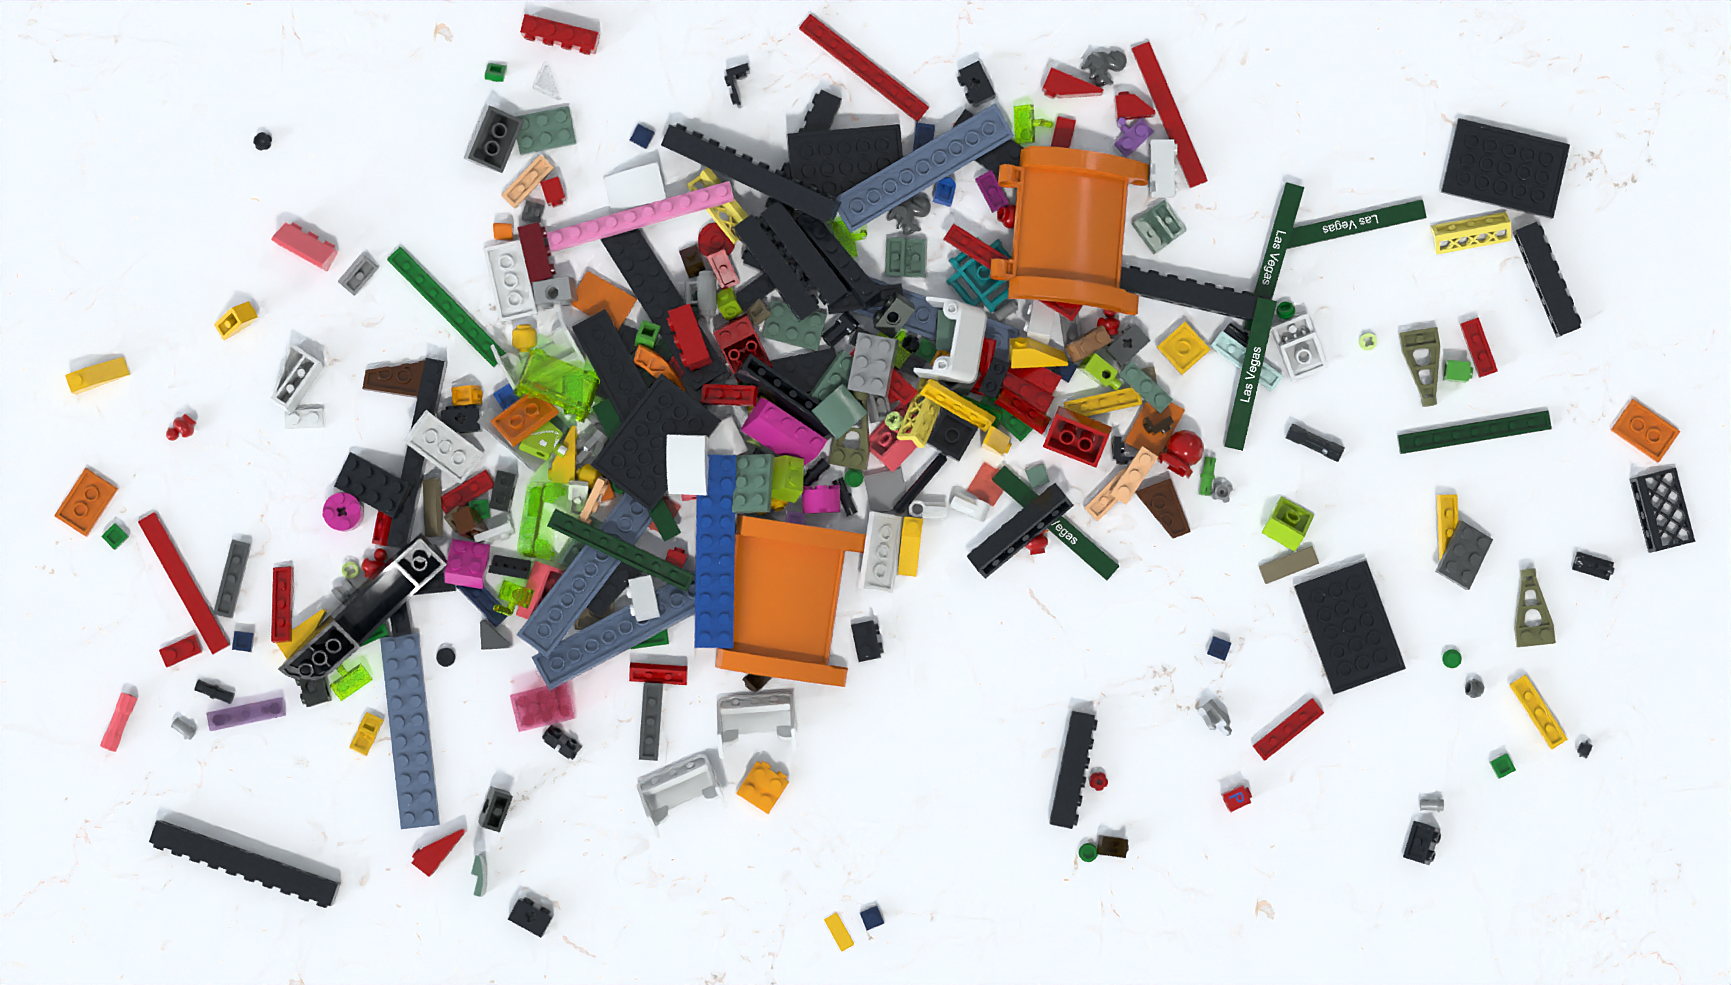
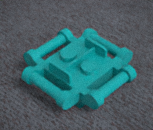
M1000 239L989 245L1011 259L1010 254L1002 246ZM963 252L954 258L951 257L948 262L957 272L948 278L946 283L954 288L965 303L977 306L982 302L987 310L992 313L996 310V306L1008 298L1009 287L991 302L987 299L1005 282H1008L1007 280L991 279L990 270L972 258L961 267L959 263L968 257ZM960 277L976 294L977 297L974 300L957 281Z

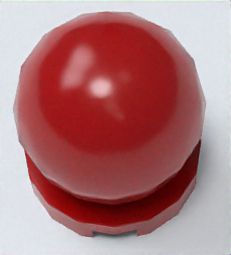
M1177 431L1168 439L1166 445L1167 452H1160L1157 461L1160 464L1164 461L1169 465L1167 469L1181 477L1185 475L1189 479L1193 473L1190 466L1196 465L1201 460L1204 452V443L1201 437L1193 431Z

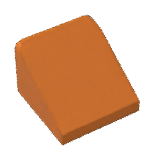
M493 223L494 239L512 241L514 226L510 223Z
M609 480L606 483L608 489L601 498L602 504L616 497Z

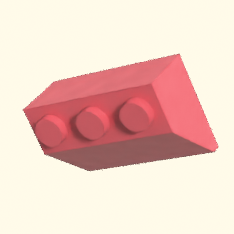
M285 222L272 236L271 240L277 245L328 272L338 254V251L334 249L335 245L326 240L324 243L317 240L319 236L310 231L307 234L302 232V227L294 222L291 225Z
M900 403L892 412L896 411L904 418L908 408ZM884 420L869 435V451L885 467L894 472L917 446L912 440H899L897 438L899 430L892 431L885 424ZM913 426L906 430L905 433H910Z
M535 561L516 615L528 620L565 571Z

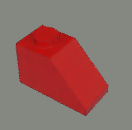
M1129 91L1119 92L1114 97L1116 121L1119 118H1125V120L1153 118L1156 114L1152 107L1137 95L1129 94Z

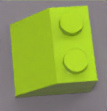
M788 455L774 458L771 498L793 503L797 501L803 492L804 459Z
M1281 496L1261 533L1295 552L1304 539L1314 514Z

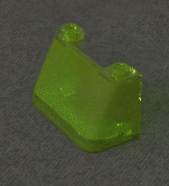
M535 348V350H530L513 394L522 397L523 394H529L528 397L531 399L534 396L568 410L570 415L573 412L576 415L575 420L584 423L591 410L600 380L595 371H586L547 355L542 349Z
M536 481L528 485L517 544V551L521 556L554 562L556 552L552 551L548 541L539 539L544 502L554 504V501L560 496H565L566 486L564 484Z

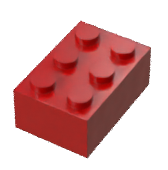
M690 303L668 311L670 317H667V321L672 332H676L673 338L678 349L683 351L679 354L684 366L689 367L692 371L711 364L712 360Z
M1058 406L1043 447L1097 468L1112 427Z

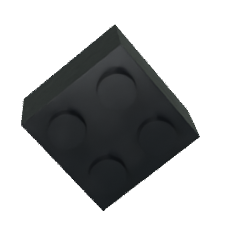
M945 409L926 444L959 463L975 436L978 427Z

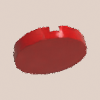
M709 223L699 233L698 246L705 257L722 248H725L728 256H730L735 249V244L731 242L717 223Z

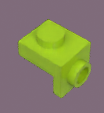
M732 286L716 294L718 309L726 321L743 313Z

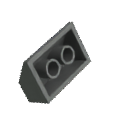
M490 105L485 106L463 159L481 167L503 173L524 120Z

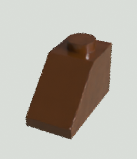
M462 506L457 509V512L452 514L460 536L475 541L474 535L489 530L474 508Z

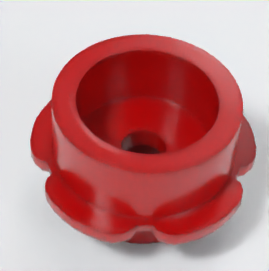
M1095 772L1090 776L1089 785L1091 788L1101 791L1104 787H1107L1108 779H1106V775L1103 772Z

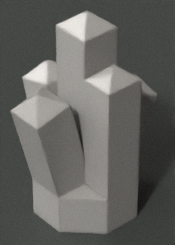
M596 427L576 442V447L583 449L576 457V461L579 464H583L592 454L597 457L609 441V438Z
M1212 699L1197 711L1204 719L1209 730H1216L1218 728L1224 736L1231 735L1230 716L1221 710Z

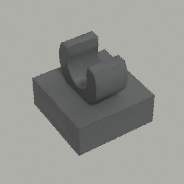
M526 200L521 219L533 223H541L545 205Z

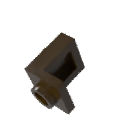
M697 244L679 251L688 278L697 277L700 271H706Z
M1147 416L1143 419L1145 423L1142 425L1148 434L1152 433L1154 436L1160 431L1164 434L1172 429L1171 424L1174 421L1169 416L1158 424L1153 425Z
M748 674L742 680L750 691L756 693L773 677Z
M1099 835L1098 855L1126 858L1129 850L1128 839Z

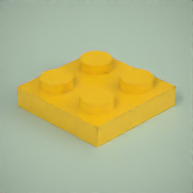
M1186 322L1180 325L1156 347L1181 376L1211 350Z

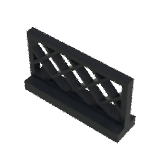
M1676 467L1629 479L1648 553L1696 542ZM1667 473L1672 474L1673 482L1671 485L1662 481ZM1647 478L1657 481L1653 490L1647 487ZM1660 484L1668 488L1664 497L1656 492ZM1671 491L1678 496L1676 504L1668 500ZM1654 496L1662 500L1658 509L1651 502ZM1665 503L1673 507L1669 516L1661 511ZM1676 510L1680 511L1683 515L1680 523L1672 518ZM1659 514L1667 519L1663 527L1658 525L1656 521ZM1670 521L1678 526L1674 534L1666 530ZM1681 528L1687 531L1688 540L1683 541L1677 537ZM1663 533L1672 537L1669 544L1664 546L1661 540Z

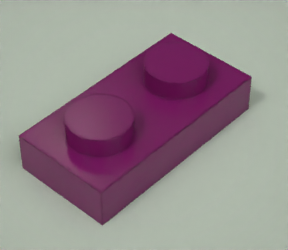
M992 170L975 178V182L991 213L998 211L1000 207L1009 205Z

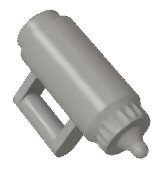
M700 271L697 281L685 282V303L698 305L699 316L705 319L706 324L710 323L711 317H715L717 310L716 276H714V271ZM693 285H697L696 301H693Z

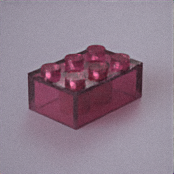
M568 682L549 691L547 686L510 695L518 733L577 718Z

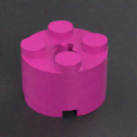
M827 485L814 486V490L813 486H803V513L840 512V485H829V489H827Z
M341 492L333 494L326 500L322 516L327 525L332 529L348 532L360 526L364 519V509L360 500L351 494ZM341 509H345L347 512L346 516H341Z

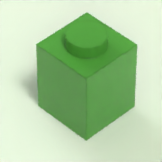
M642 320L634 346L638 347L639 344H642L654 350L661 326Z
M1445 361L1443 381L1467 383L1469 379H1472L1473 367H1471V362Z

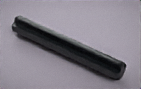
M942 453L938 454L893 507V511L896 514L901 515L946 463L947 457Z

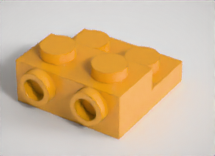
M762 760L761 763L756 761L736 794L769 814L789 781L786 780L788 776L780 771L777 773L770 770L772 766Z

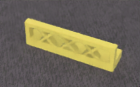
M707 167L686 186L692 192L697 190L694 185L699 181L705 188L722 182ZM736 200L706 209L733 244L740 241L731 232V227L736 226L747 218L748 215ZM719 212L726 213L729 217L728 221L722 220L719 217Z
M1506 212L1431 225V233L1435 240V253L1438 255L1511 241V221ZM1506 229L1505 236L1498 237L1495 235L1499 230ZM1486 233L1488 235L1484 240L1477 239L1480 234ZM1462 237L1469 238L1466 243L1460 244L1458 242ZM1440 241H1450L1446 247H1440Z
M920 378L916 388L919 393L911 400L897 434L899 440H912L918 448H925L941 408L940 405L927 397L917 404L919 399L923 397L920 391L929 380L927 378ZM919 411L918 415L911 419L912 415ZM913 426L910 433H905L906 430Z

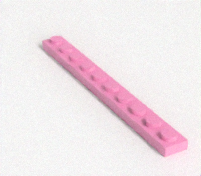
M727 181L546 234L550 251L553 253L733 202L735 199L731 183Z

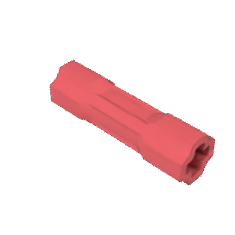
M121 692L115 712L103 736L100 747L113 752L117 751L130 713L133 711L138 699L137 697Z

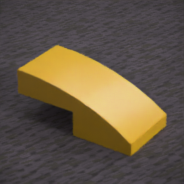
M366 712L349 749L367 757L384 720Z

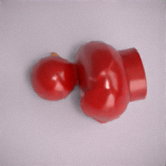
M1010 204L1006 207H1000L997 212V220L1002 222L1003 226L1008 229L1014 228L1016 205Z
M1104 309L1103 313L1107 318L1100 317L1097 320V327L1104 326L1109 336L1118 334L1117 329L1120 326V320L1115 317L1118 312Z
M185 413L182 417L175 418L173 420L174 427L167 428V439L170 441L177 440L179 432L183 438L192 436L196 422Z
M1045 529L1025 546L1030 550V555L1045 553V548L1049 541L1044 534L1049 530Z
M378 548L374 551L375 560H369L368 557L363 560L361 568L365 572L364 577L369 578L384 564L383 561L389 558L384 549Z

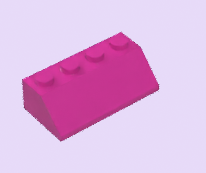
M761 397L740 429L779 456L788 455L804 459V466L819 455L828 441L779 407Z

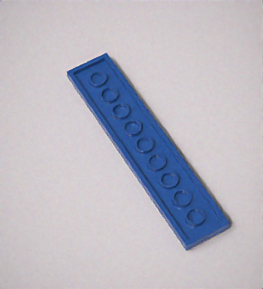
M707 455L709 457L707 495H696L694 648H733L735 513L732 512L733 492L736 488V455Z

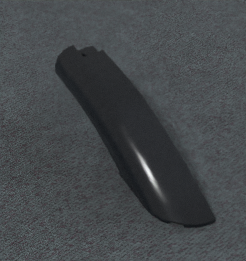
M420 533L414 540L395 553L340 604L285 660L278 670L290 678L311 681L324 678L332 673L354 654L397 609L447 565L446 557L436 544L433 545Z

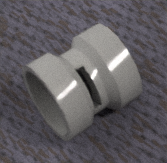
M347 578L341 581L342 586L334 587L331 590L341 603L356 590V587Z

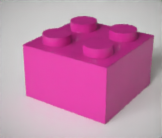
M452 539L444 572L445 583L483 589L491 556L490 545Z

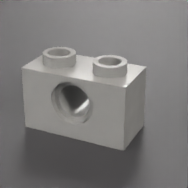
M566 276L533 282L535 305L542 307V309H552L557 304L569 306L572 305L573 301H578L575 278ZM557 289L558 295L556 298H553V291Z

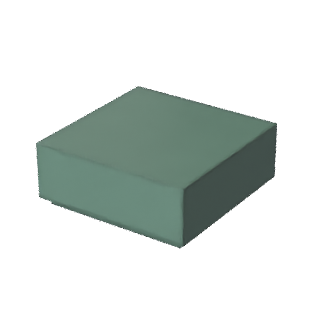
M1044 464L1025 470L1031 488L1050 482Z

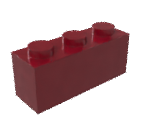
M540 222L517 227L530 284L533 285V282L554 279L553 275L556 274L554 263L550 264L549 256H552L549 245L545 243L544 238L547 237L545 226L542 227Z

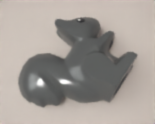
M1119 50L1111 51L1110 54L1103 51H1092L1081 69L1085 70L1088 68L1092 71L1089 79L1091 80L1096 76V86L1112 85L1114 82L1106 75L1109 69L1115 72L1122 71L1127 64V58Z
M922 196L914 197L913 201L906 200L892 208L886 220H897L896 229L904 226L903 234L906 236L916 231L919 232L922 229L912 222L914 216L922 218L929 215L931 203L926 197Z

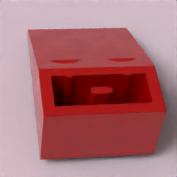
M747 313L713 329V334L733 374H735L741 362L750 353L769 367H773ZM735 377L738 384L742 382L737 377Z

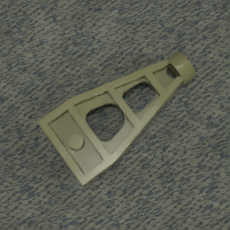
M1438 327L1400 332L1401 352L1421 396L1422 407L1438 405L1436 398L1440 358ZM1428 349L1431 353L1429 364L1424 366L1418 365L1414 359L1413 352L1415 350ZM1429 369L1432 381L1430 384L1424 385L1421 383L1419 371ZM1430 394L1432 397L1426 398V395Z
M853 390L852 395L856 400H862L860 404L868 412V393ZM868 413L861 419L860 428L851 427L838 440L834 439L829 464L867 471L870 456ZM854 431L859 434L860 447L858 449L844 446V440L848 432Z
M1536 568L1520 570L1521 580L1514 625L1516 647L1556 644L1554 624L1537 581ZM1527 590L1535 591L1537 597L1536 605L1527 606L1525 604V592ZM1530 609L1538 610L1542 619L1541 625L1526 626V612Z

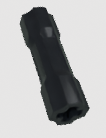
M1293 423L1285 437L1336 462H1339L1345 447L1317 436Z

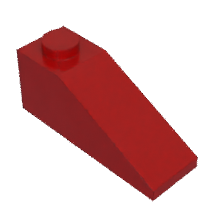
M1051 67L1042 88L1044 95L1051 99H1055V97L1061 99L1102 96L1104 91L1103 88Z
M1010 366L1008 372L1050 395L1054 393L1062 378L1044 367L1011 368Z
M465 828L460 829L422 849L418 848L412 855L414 860L411 864L428 877H431L467 830Z

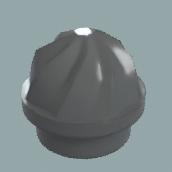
M1477 679L1468 680L1465 685V694L1471 698L1481 697L1485 691L1484 684Z

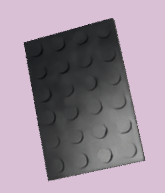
M1458 118L1441 193L1553 219L1570 144Z
M900 124L786 134L790 178L797 177L803 180V184L808 187L810 184L820 188L819 192L824 194L829 192L838 196L903 158Z
M660 374L591 463V466L648 511L652 512L668 492L667 435L707 436L709 439L722 420L666 376Z
M1367 560L1293 586L1333 695L1406 669Z

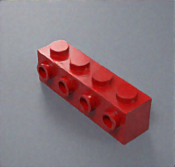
M524 14L520 30L525 40L535 42V40L542 41L543 44L548 46L555 44L569 51H572V49L579 50V53L584 55H590V53L596 55L600 40V34L597 31Z

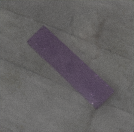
M283 697L207 712L206 716L209 731L211 732L286 716Z

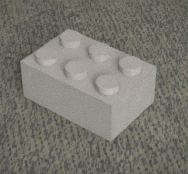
M858 332L847 389L888 397L899 340Z

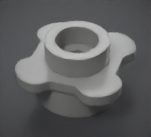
M1220 481L1214 484L1215 490L1211 494L1212 499L1222 500L1223 503L1229 502V495L1233 487L1229 484H1222Z

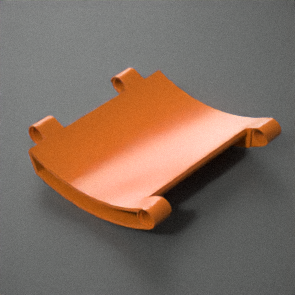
M1029 146L1021 149L1019 167L1010 164H1003L999 167L998 185L1005 188H1017L1012 257L1008 260L991 258L990 278L994 280H1009V299L1065 302L1097 307L1126 315L1138 314L1139 295L1120 289L1128 183L1137 186L1148 185L1149 164L1116 155L1081 149L1048 146Z
M738 515L735 531L733 648H718L715 667L761 676L845 687L848 668L828 664L845 551L864 553L866 534Z

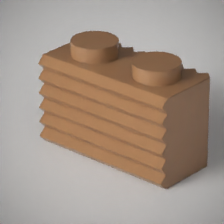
M1099 326L1065 345V349L1071 360L1075 363L1109 344L1112 340L1105 327Z

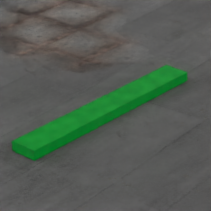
M401 247L386 259L493 368L498 365L490 346L494 344L500 356L505 355V351Z

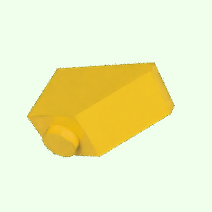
M247 301L232 307L214 326L224 341L250 326L258 318V315L250 302Z

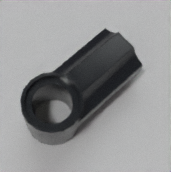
M844 312L835 321L836 323L821 335L829 347L833 348L846 335L849 336L860 326L859 322L849 312Z

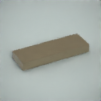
M440 478L422 480L425 537L443 536Z
M1313 546L1258 566L1264 583L1268 584L1317 565L1319 561Z

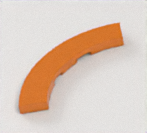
M639 344L633 362L647 370L656 379L660 374H663L686 392L682 381L672 366L658 353Z

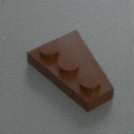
M425 360L393 367L386 366L368 369L365 371L362 389L417 398Z
M1171 478L1135 491L1138 498L1172 539L1191 532Z

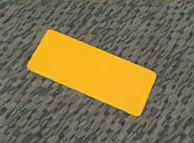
M834 913L824 919L841 952L854 945L838 913Z

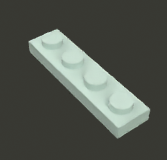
M1221 331L1210 347L1242 370L1246 348L1224 331ZM1263 361L1259 384L1272 392L1284 376Z

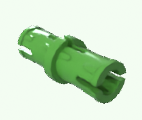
M1205 456L1203 473H1200L1202 479L1199 495L1211 496L1217 458Z

